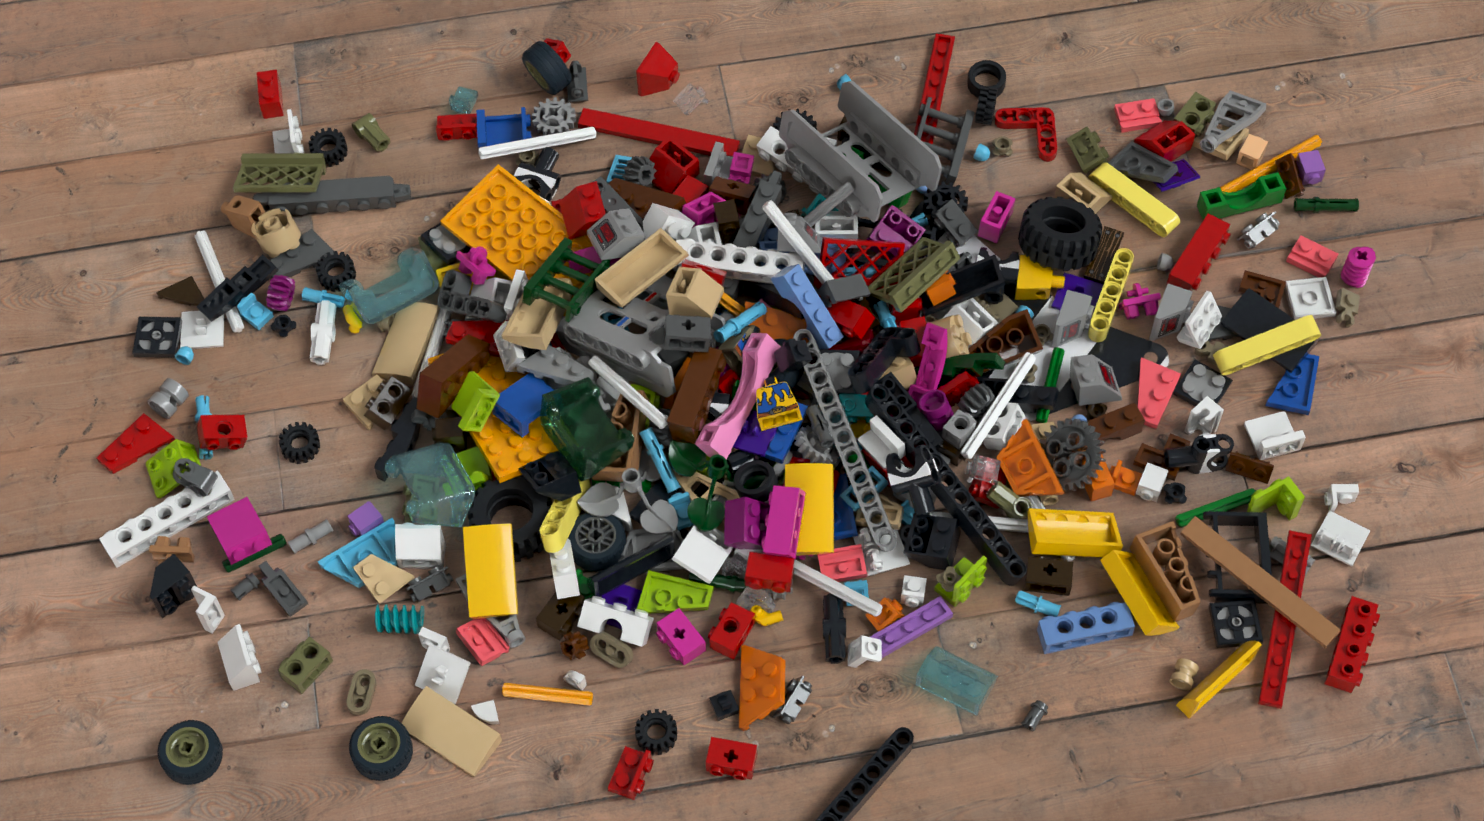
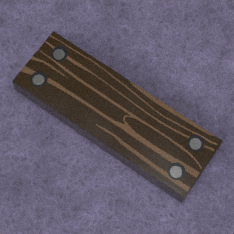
M1104 226L1096 257L1088 265L1084 275L1085 279L1104 284L1114 255L1124 237V232Z

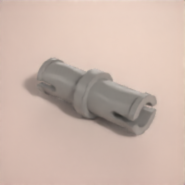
M326 519L311 529H305L304 533L288 541V544L294 554L310 544L315 545L317 540L334 530Z

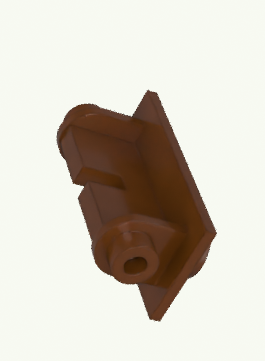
M1289 153L1275 160L1278 173L1286 187L1285 199L1293 196H1303L1305 188H1303L1301 178H1298L1297 159H1294L1292 153Z
M1236 451L1235 453H1230L1225 471L1268 484L1274 465L1270 464V461L1266 462L1256 458L1254 460L1250 459V456Z

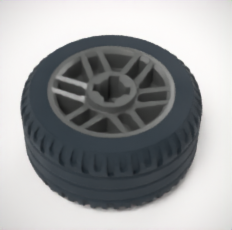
M587 512L577 517L568 537L571 542L574 562L584 570L587 569L592 572H600L617 563L622 557L621 554L626 545L624 527L618 518L613 515L597 517Z

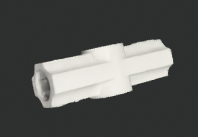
M326 300L317 303L315 323L311 325L312 345L310 361L317 365H325V363L329 362L331 344L335 341L336 335L334 322L337 307L335 303Z

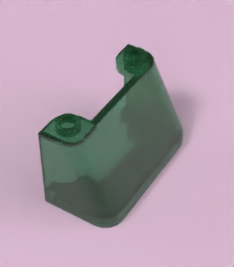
M589 377L543 394L540 410V421L544 431L562 456L576 470L580 481L590 479L629 451L635 441L630 430L626 428L617 430L598 404L601 394L600 389Z

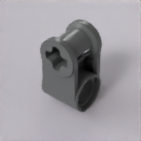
M187 458L177 460L173 471V478L177 483L201 496L208 495L218 478L214 471L202 467Z

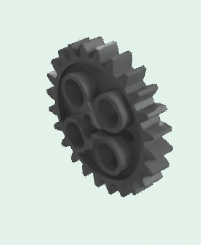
M1066 418L1065 423L1057 421L1058 427L1050 425L1052 432L1044 431L1047 438L1046 440L1040 439L1039 441L1043 444L1042 448L1063 490L1068 491L1070 489L1076 491L1077 487L1085 488L1084 482L1091 485V477L1098 478L1096 470H1103L1099 463L1106 461V459L1101 457V454L1105 453L1106 450L1100 449V446L1105 442L1097 440L1101 434L1094 432L1095 427L1088 426V422H1081V420L1075 418L1072 421V419ZM1077 436H1079L1080 440L1079 443L1076 445L1075 439ZM1060 444V451L1057 453L1056 447ZM1085 456L1086 463L1082 465V459ZM1066 464L1067 470H1066V472L1063 474V470H1062V469H1063L1064 465Z

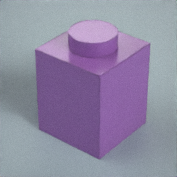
M1319 151L1298 153L1296 163L1302 185H1313L1322 182L1326 169Z
M370 501L347 516L350 522L348 528L355 537L357 535L362 536L384 523L382 515Z

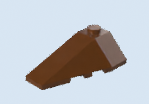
M1028 309L1007 316L979 341L968 348L969 354L997 353L1005 361V365L1021 360L1026 352L1033 355L1040 353L1043 347ZM984 369L983 373L991 371L993 369Z

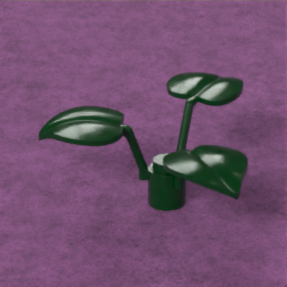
M671 441L668 452L669 461L672 468L678 474L691 477L696 473V470L703 471L707 468V474L712 479L708 499L706 500L701 497L693 499L688 505L687 515L689 520L700 531L714 530L722 523L725 516L724 505L719 501H711L716 480L721 479L726 473L728 480L733 482L735 473L729 472V465H727L725 457L714 455L709 461H706V454L695 444ZM757 475L751 477L746 481L744 488H759L767 476Z

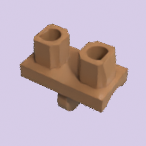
M158 536L155 544L149 547V552L152 553L153 560L158 561V565L173 554L181 562H194L195 556L192 552V543L188 537L178 538L177 546H170V538Z

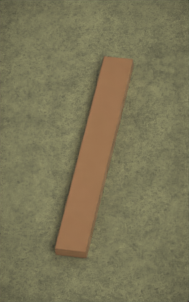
M1196 516L1181 531V536L1325 649L1340 633L1341 630Z

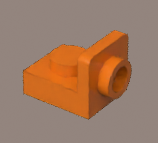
M1118 460L1116 467L1112 465L1110 469V474L1115 483L1114 489L1135 496L1142 473L1122 467L1123 461Z
M886 597L879 602L883 607L880 615L877 617L869 613L865 615L878 632L891 625L898 618L905 617L902 613L903 607L896 599L891 600Z

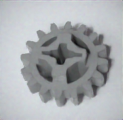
M554 97L553 101L546 98V103L540 101L539 107H534V113H532L533 127L537 128L538 134L543 132V136L569 131V128L574 129V122H576L575 109L571 107L570 102L565 104V99H561L559 102L557 97Z
M809 425L802 427L795 437L796 442L794 444L800 447L798 452L802 453L804 459L809 458L810 463L834 465L840 456L835 443L831 447L822 448L817 435L813 433Z

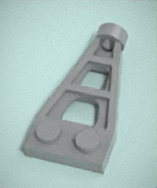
M1230 90L1220 101L1205 133V137L1200 141L1201 149L1206 153H1212L1219 144L1254 123L1265 112L1266 103ZM1227 111L1244 117L1236 121L1225 117ZM1218 124L1229 127V129L1223 131L1216 127Z
M466 574L456 578V583L468 601ZM516 614L510 615L508 619L499 622L495 617L486 618L505 638L510 648L518 647L525 641L526 638L519 628Z

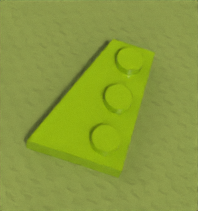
M648 570L637 609L646 611L648 614L669 613L678 608L682 612L708 610L714 586Z

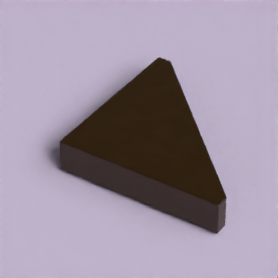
M192 276L156 292L159 299L165 298L189 306H198L204 300Z

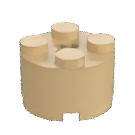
M280 208L269 210L258 217L259 222L256 225L255 223L252 225V233L263 252L268 254L270 258H275L280 253L289 249L293 250L300 245L301 232L292 215L286 209L285 211H281Z
M959 314L930 322L947 329L946 358L969 354L968 345L972 344V339L968 332L965 333L963 320Z

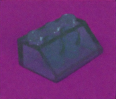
M936 646L927 655L919 669L915 685L978 716L998 676Z

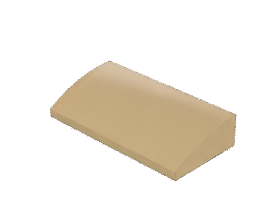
M660 228L594 280L597 289L618 306L623 307L687 258L689 254Z
M556 278L572 285L570 278ZM546 286L543 289L568 301L573 296L552 286ZM522 294L501 335L502 339L519 346L546 350L566 309L541 298L535 299L529 306L522 303Z
M420 302L400 303L372 376L378 375L380 378L388 380L393 376L401 383L414 384L440 311L438 305Z
M427 686L419 694L402 721L410 736L472 777L476 776L502 742L501 735Z

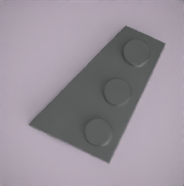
M1132 141L1108 162V164L1127 177L1159 183L1167 182L1178 171L1176 164Z
M310 229L300 237V245L297 248L289 249L280 253L277 257L269 259L279 269L272 278L275 275L292 277L299 274L303 269L311 266L315 268L318 260L321 261L320 257L324 256L326 258V253L328 252L334 255V250L313 229Z

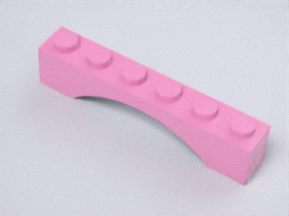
M751 333L742 351V375L734 399L721 416L713 422L704 425L695 443L710 458L714 455H721L727 459L756 402V390L764 386V380L769 377L776 362L774 352L781 346L767 333Z

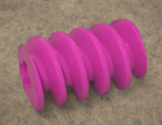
M1355 247L1349 251L1341 271V279L1344 283L1356 288H1361L1366 284L1376 259L1374 250L1369 247Z

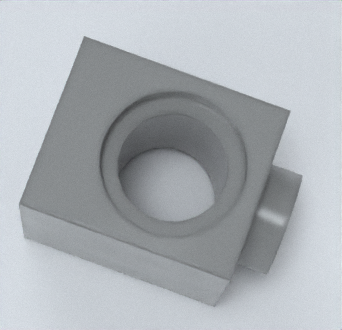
M958 409L943 427L941 438L957 449H960L974 432L977 421L969 413H964ZM957 426H961V427H963V428H965V429L960 430V429H957L956 427H957Z

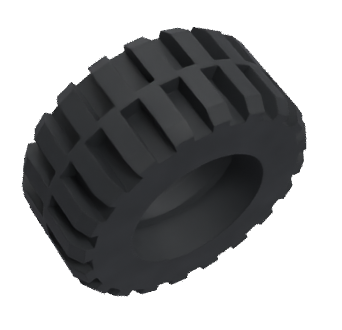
M1046 197L1044 200L1041 198L1031 203L1024 211L1018 243L1026 257L1029 256L1032 262H1037L1044 268L1050 267L1051 270L1056 271L1058 269L1063 271H1069L1070 269L1078 270L1090 264L1096 257L1103 227L1098 215L1090 207L1087 208L1085 204L1077 203L1074 199L1070 198L1068 200L1063 199V197Z
M522 475L499 483L497 478L494 481L490 479L484 483L485 487H479L475 491L476 497H471L469 502V526L490 525L493 516L507 506L524 507L532 513V517L523 527L512 530L514 561L521 562V558L524 557L530 559L534 557L533 553L536 551L540 553L544 546L539 530L552 505L551 498L536 493Z

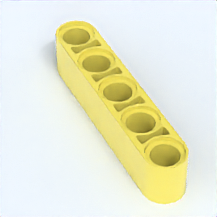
M1103 162L1088 176L1090 180L1113 196L1111 199L1113 202L1159 236L1167 237L1180 224V218L1174 211L1110 164Z
M1120 248L1116 251L1092 315L1088 337L1094 342H1102L1106 339L1134 259L1133 252L1127 248Z
M1307 315L1215 352L1213 357L1221 375L1225 376L1313 342L1321 337V333L1314 317Z
M574 467L582 493L564 501L554 499L540 527L539 532L544 549L549 553L558 552L564 547L582 510L578 500L591 488L588 473L584 467Z

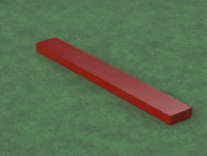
M935 34L920 106L922 103L926 104L928 97H931L930 108L940 111L955 36ZM918 115L916 127L914 131L915 136L921 119L920 115ZM927 116L925 124L937 128L938 119ZM922 132L920 140L933 144L935 136Z
M583 108L578 121V128L581 129L594 127L596 132L660 145L671 136L688 151L711 156L715 142L724 143V152L727 153L726 156L733 157L734 152H738L740 140Z
M1289 530L1280 583L1301 598L1312 534ZM1277 610L1274 611L1258 704L1281 709L1296 625Z

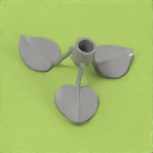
M647 448L641 451L639 469L629 468L623 472V483L619 484L620 488L617 494L611 484L598 483L589 488L578 500L579 506L590 515L607 517L619 509L617 499L621 497L624 489L631 493L639 492L645 506L648 508L640 517L641 525L645 531L651 534L672 533L678 525L676 510L669 502L658 500L651 506L642 490V482L645 479L653 482L661 478L651 456H648L646 453L648 451Z

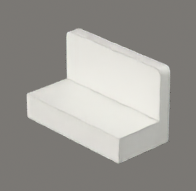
M877 415L870 419L871 429L858 438V443L886 470L887 455L896 453L900 459L906 456L905 444Z
M193 586L191 591L199 605L195 612L204 629L213 634L225 614L214 595Z

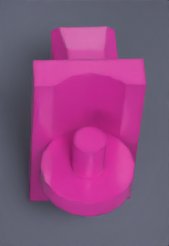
M472 247L468 253L457 251L456 258L461 261L458 269L464 274H472L473 272L471 281L474 284H484L487 276H494L496 272L487 263V250L484 247Z
M1139 283L1133 284V290L1126 292L1127 297L1134 296V298L1122 300V303L1118 304L1119 310H1124L1127 320L1140 316L1139 306H1144L1146 316L1155 315L1159 308L1158 301L1161 300L1160 293L1142 296L1149 293L1148 287L1141 288Z

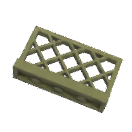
M242 153V165L233 190L234 192H316L321 176L326 173L324 154ZM279 176H282V177H283V178H281V179H279V180H275V178H277V177H279ZM307 182H311V183H312V185H303V184H305V183H307Z
M922 237L868 286L871 293L870 296L892 304L896 311L903 312L961 259L953 242L947 240L943 244ZM928 255V257L919 259V257ZM913 268V270L904 273L905 270ZM898 282V284L889 286V284Z

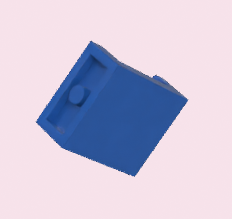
M521 107V114L487 117L485 109L476 110L478 148L532 138L531 131L527 129V127L531 126L530 114H526L525 107Z
M530 372L500 393L492 413L523 438L529 433V424L551 408H554L556 411L561 409V395L556 389H552L543 379L535 377Z

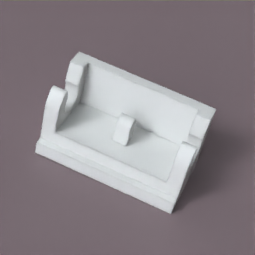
M1206 396L1191 410L1184 432L1191 435L1195 430L1199 429L1203 432L1202 435L1215 433L1224 409Z

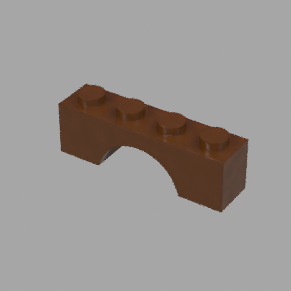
M1134 402L1087 422L1088 426L1095 427L1094 432L1101 434L1097 440L1103 441L1113 437H1119L1124 440L1141 433L1145 419ZM1079 436L1075 439L1076 445L1079 443ZM1060 444L1057 445L1058 452L1060 451Z

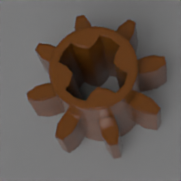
M580 631L565 634V640L560 642L562 654L569 657L571 661L575 658L581 659L585 657L584 651L590 649L587 637L580 634Z

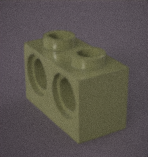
M1195 92L1173 121H1182L1196 134L1195 138L1196 136L1200 137L1205 130V125L1207 122H1211L1215 114L1216 103Z
M309 636L305 641L298 644L295 652L289 658H285L281 662L278 672L285 682L300 694H303L333 662V659L328 650ZM317 653L315 657L307 658L309 654ZM301 670L299 674L291 675L293 671Z

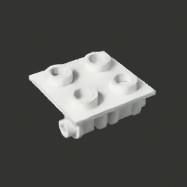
M1329 510L1311 547L1352 566L1370 530Z
M868 528L861 529L860 534L853 537L855 545H862L867 576L910 565L908 557L903 553L904 546L898 530L893 529L897 540L896 546L893 550L887 552L879 549ZM882 536L880 539V543L887 544L890 541L891 536Z

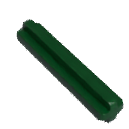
M278 534L270 538L272 545L232 565L228 558L223 560L222 564L225 571L231 572L286 546L287 542L284 536Z

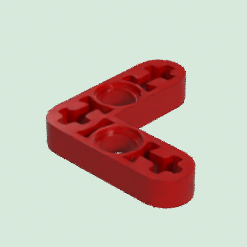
M1045 107L1002 108L996 112L994 122L1000 129L1036 128L1039 158L1046 162L1053 161L1056 158L1055 118L1051 109ZM1026 115L1030 119L1028 121H1021L1019 117ZM1042 116H1046V119H1047V123H1046V124H1043V123H1044V120H1043V117H1042ZM1047 131L1050 132L1052 136L1046 138L1043 137L1041 133ZM1046 145H1049V152L1051 153L1046 152Z

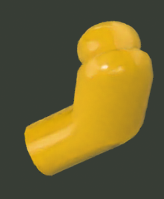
M345 305L343 313L347 323L350 324L348 329L350 332L357 334L360 332V328H362V321L356 315L351 305Z
M754 605L750 609L751 612L755 613V622L762 626H769L784 621L780 610L768 613L761 609L759 605Z

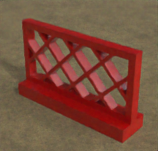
M823 237L819 260L825 267L830 263L835 266L837 270L831 274L834 279L847 277L842 271L852 264L857 270L852 275L862 274L868 287L904 255L905 243ZM828 243L837 244L840 248L831 257L827 253ZM851 245H857L860 251L850 258L845 250ZM872 246H876L880 252L870 259L866 251ZM892 247L898 248L897 255L890 260L885 253ZM844 253L848 261L838 267L833 260ZM864 254L868 262L861 268H858L854 261ZM883 255L888 263L879 270L874 262ZM872 265L877 272L871 277H865L862 272ZM814 276L813 285L819 289L822 283ZM898 282L889 284V286L898 284Z

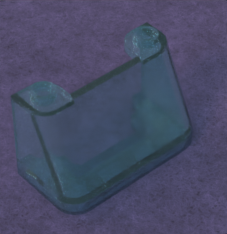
M410 247L401 252L397 259L401 271L365 290L356 279H349L338 284L343 296L363 321L368 324L377 323L433 294L437 290L439 285L438 279L423 250Z
M439 442L394 455L386 461L385 472L390 478H397L401 474L412 494L406 504V511L413 523L462 527L474 500L475 488L449 443Z

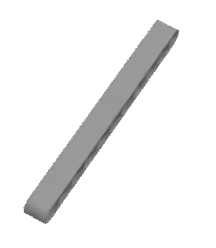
M800 329L796 331L793 338L796 341L806 337L810 338L807 346L811 357L818 358L816 363L812 365L806 364L804 369L823 416L828 421V428L872 537L879 549L886 552L891 551L896 546V536L823 357L811 332L807 329ZM818 377H826L822 384L815 383ZM825 397H834L831 403H823ZM834 416H842L840 422L831 423ZM849 435L850 438L846 443H840L841 436ZM851 455L858 456L854 463H848V457ZM861 474L866 475L864 482H855L857 476ZM869 494L874 495V500L871 503H864L865 496ZM875 515H882L880 523H872V518ZM884 535L891 536L887 544L880 543V539Z

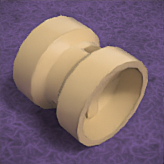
M1177 659L1176 671L1172 673L1170 683L1181 690H1190L1194 683L1192 678L1196 676L1199 667L1191 660Z

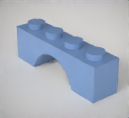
M799 264L785 267L771 278L781 297L790 300L802 312L806 320L807 330L813 335L819 349H830L844 337Z

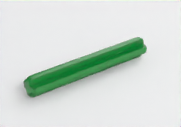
M1055 347L1053 349L1044 386L1056 387L1065 352L1063 348ZM1038 409L1036 421L1038 423H1047L1050 410Z
M1251 488L1179 514L1175 517L1176 524L1182 528L1195 516L1200 520H1204L1203 512H1226L1250 503L1251 496L1256 490Z

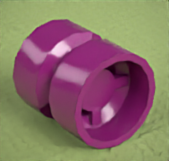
M930 390L921 396L919 406L923 415L936 431H942L945 424L954 415L946 394L941 390Z

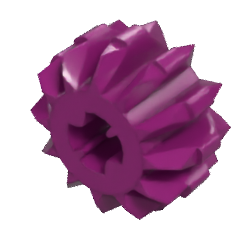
M275 275L270 280L266 298L268 307L278 311H287L295 294L294 279L284 275Z

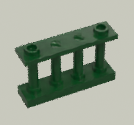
M564 238L524 286L522 303L530 306L535 299L541 298L566 309L565 321L569 323L574 315L577 316L580 313L582 305L597 288L594 279L611 266L610 259L603 260L599 264L573 253V250H571L572 240ZM572 261L594 272L591 276L564 266V264ZM561 273L584 284L579 289L554 278V276ZM546 286H552L574 297L568 301L543 289Z

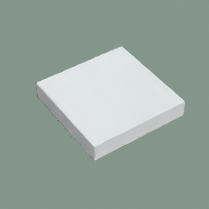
M1326 277L1286 281L1284 289L1292 318L1297 320L1304 316L1312 315L1314 319L1334 317L1336 315V309Z

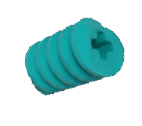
M379 604L376 606L375 625L379 633H382L384 629H386L387 633H392L393 629H395L396 633H401L404 629V632L409 634L413 629L414 634H419L423 627L424 606L420 607L419 612H416L415 605H412L410 612L407 611L406 605L402 606L401 611H398L397 605L393 606L392 611H389L388 604L384 605L383 610H380Z

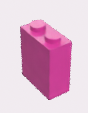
M248 497L206 516L231 565L272 545L267 531Z

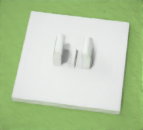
M201 311L182 312L180 348L188 346L191 349L224 347L225 314L211 322Z
M429 644L415 686L421 689L427 686L453 704H456L471 662L433 644Z

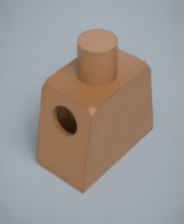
M239 195L234 196L230 202H224L221 206V212L227 215L232 226L256 239L251 228L253 223L256 225L259 222L258 217L265 213L261 203Z

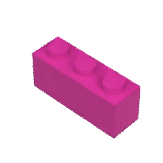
M773 486V492L769 494L770 511L765 518L766 536H763L761 544L765 554L796 559L806 494L802 489Z

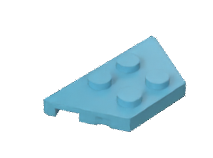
M394 519L387 520L317 561L320 568L361 588L365 584L352 567L369 554H373L394 566H398L396 561Z

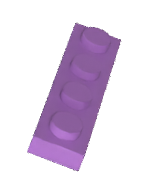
M939 596L870 637L882 641L883 658L953 617V613L942 597Z

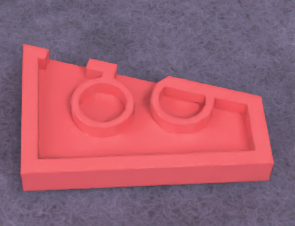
M1141 357L1137 407L1145 419L1144 425L1157 429L1181 373Z

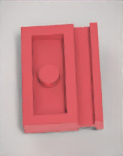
M1154 98L1115 104L1114 111L1121 127V133L1153 128L1162 122Z
M1300 235L1286 262L1318 278L1326 277L1339 254Z
M861 544L835 548L834 553L817 554L820 572L837 582L867 577Z
M486 618L473 619L456 629L457 636L481 666L495 660L501 654L509 652L510 647Z

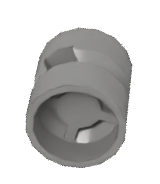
M167 378L159 387L160 392H155L147 402L157 414L163 418L170 419L177 411V405L181 406L189 397V394L178 382Z

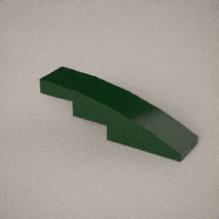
M973 353L946 358L939 383H948L965 371L972 376L982 377L984 369L1003 370L1005 361L997 353ZM919 368L915 369L916 376L918 375Z

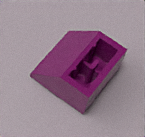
M891 205L865 240L905 243V254L918 242L926 229ZM876 246L870 248L876 254L880 252ZM892 247L885 253L890 260L897 255L898 248Z
M748 497L725 501L724 545L737 549L763 550L761 545L762 538L766 536L767 530L765 518L769 514L770 505Z

